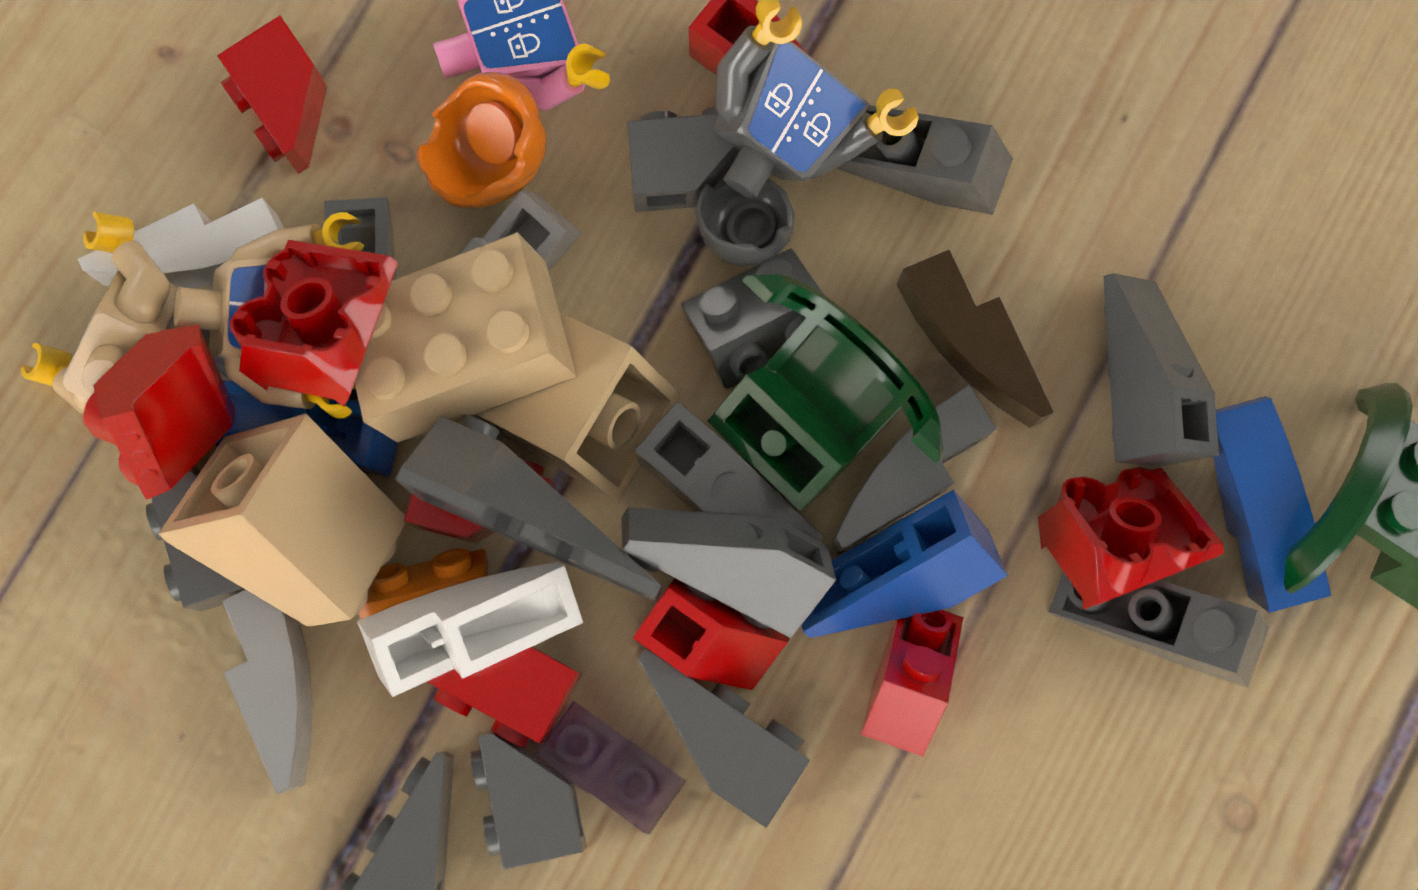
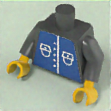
M759 0L756 6V16L759 24L757 27H747L717 65L716 109L719 115L715 123V132L740 151L723 179L731 188L752 199L758 197L771 174L781 180L804 182L807 179H816L851 161L881 141L882 131L893 136H903L910 133L918 122V114L915 107L906 109L900 116L892 117L887 115L892 108L898 106L904 100L902 92L898 89L889 88L883 91L876 102L877 112L873 115L865 113L870 103L791 42L797 37L802 28V19L796 6L791 7L782 20L771 21L780 10L779 0Z

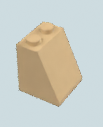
M559 312L577 377L477 413L471 417L497 428L500 431L499 435L618 503L640 466L634 450L678 402L681 395L631 345Z
M307 414L225 436L158 535L170 545L307 627L351 620L364 607L368 599L367 590L381 566L393 556L397 547L395 541L406 522H404L405 514Z

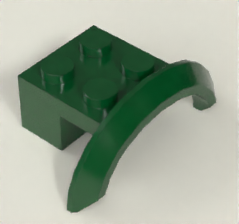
M782 274L746 275L742 281L765 303L781 304L800 313L806 319L765 366L744 377L707 422L799 511H802L820 497L901 409L905 412L913 430L911 441L935 464L940 460L944 449L941 423L937 410L920 383L876 336L827 296L797 279Z
M1383 383L1360 389L1357 393L1355 400L1358 410L1368 416L1366 431L1357 456L1332 502L1320 519L1304 537L1290 548L1287 554L1284 586L1286 591L1291 594L1307 586L1324 572L1357 534L1381 550L1370 579L1418 610V424L1411 420L1413 405L1410 393L1397 383Z

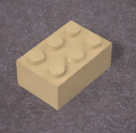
M517 232L392 280L355 380L363 422L398 443L430 431L441 416L456 422L461 420L463 415L472 416L577 377L546 261Z

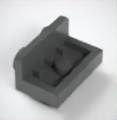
M792 248L681 303L687 321L711 358L718 379L725 389L739 384L746 375L765 366L806 319L805 316L781 304L765 303L742 281L746 275L782 274L797 279L823 294Z

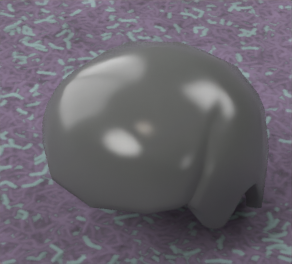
M769 178L756 199L737 192L726 184L725 181L715 187L706 184L700 191L695 209L697 222L705 245L723 262L737 266H750L765 262L777 255L788 244L793 234L795 212L787 192Z

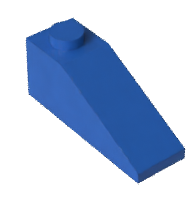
M953 489L832 560L836 581L801 626L803 632L809 638L911 617L915 613L925 614L948 609L1008 575L990 531Z

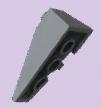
M463 415L459 424L441 416L401 467L396 480L417 499L657 603L662 592L661 585L504 443L496 440L500 431L490 424L468 415Z

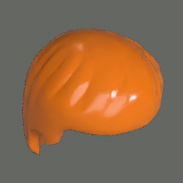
M483 72L468 78L432 113V117H435V125L428 141L418 146L417 160L433 191L452 206L464 209L485 208L512 197L533 180L546 153V130L542 124L540 111L534 97L523 83L508 74Z

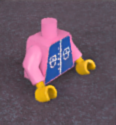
M458 0L468 32L433 43L445 79L481 68L482 73L499 72L508 74L518 79L527 87L534 97L539 110L542 111L551 110L581 93L585 85L599 90L606 88L610 82V74L599 69L591 70L595 61L604 58L606 52L585 43L578 44L563 0Z

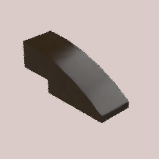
M950 249L902 270L896 285L913 317L938 352L966 382L999 409L1029 428L1042 423L1054 413L1000 297L976 306Z

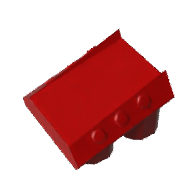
M288 240L284 250L272 256L263 270V278L268 285L264 296L251 299L239 306L230 320V330L242 346L239 371L266 391L268 387L335 399L342 406H345L360 370L398 262L389 255Z
M199 324L175 329H165L146 334L93 384L95 392L86 402L83 411L85 426L94 437L116 445L120 452L118 458L119 470L130 483L138 485L144 498L148 500L170 491L233 426L235 406Z
M1141 467L1125 469L1118 475L1117 482L1109 485L1086 476L1069 478L1062 484L1057 504L1038 517L1041 549L1047 547L1080 594L1083 610L1224 554L1223 542L1162 467L1154 470Z

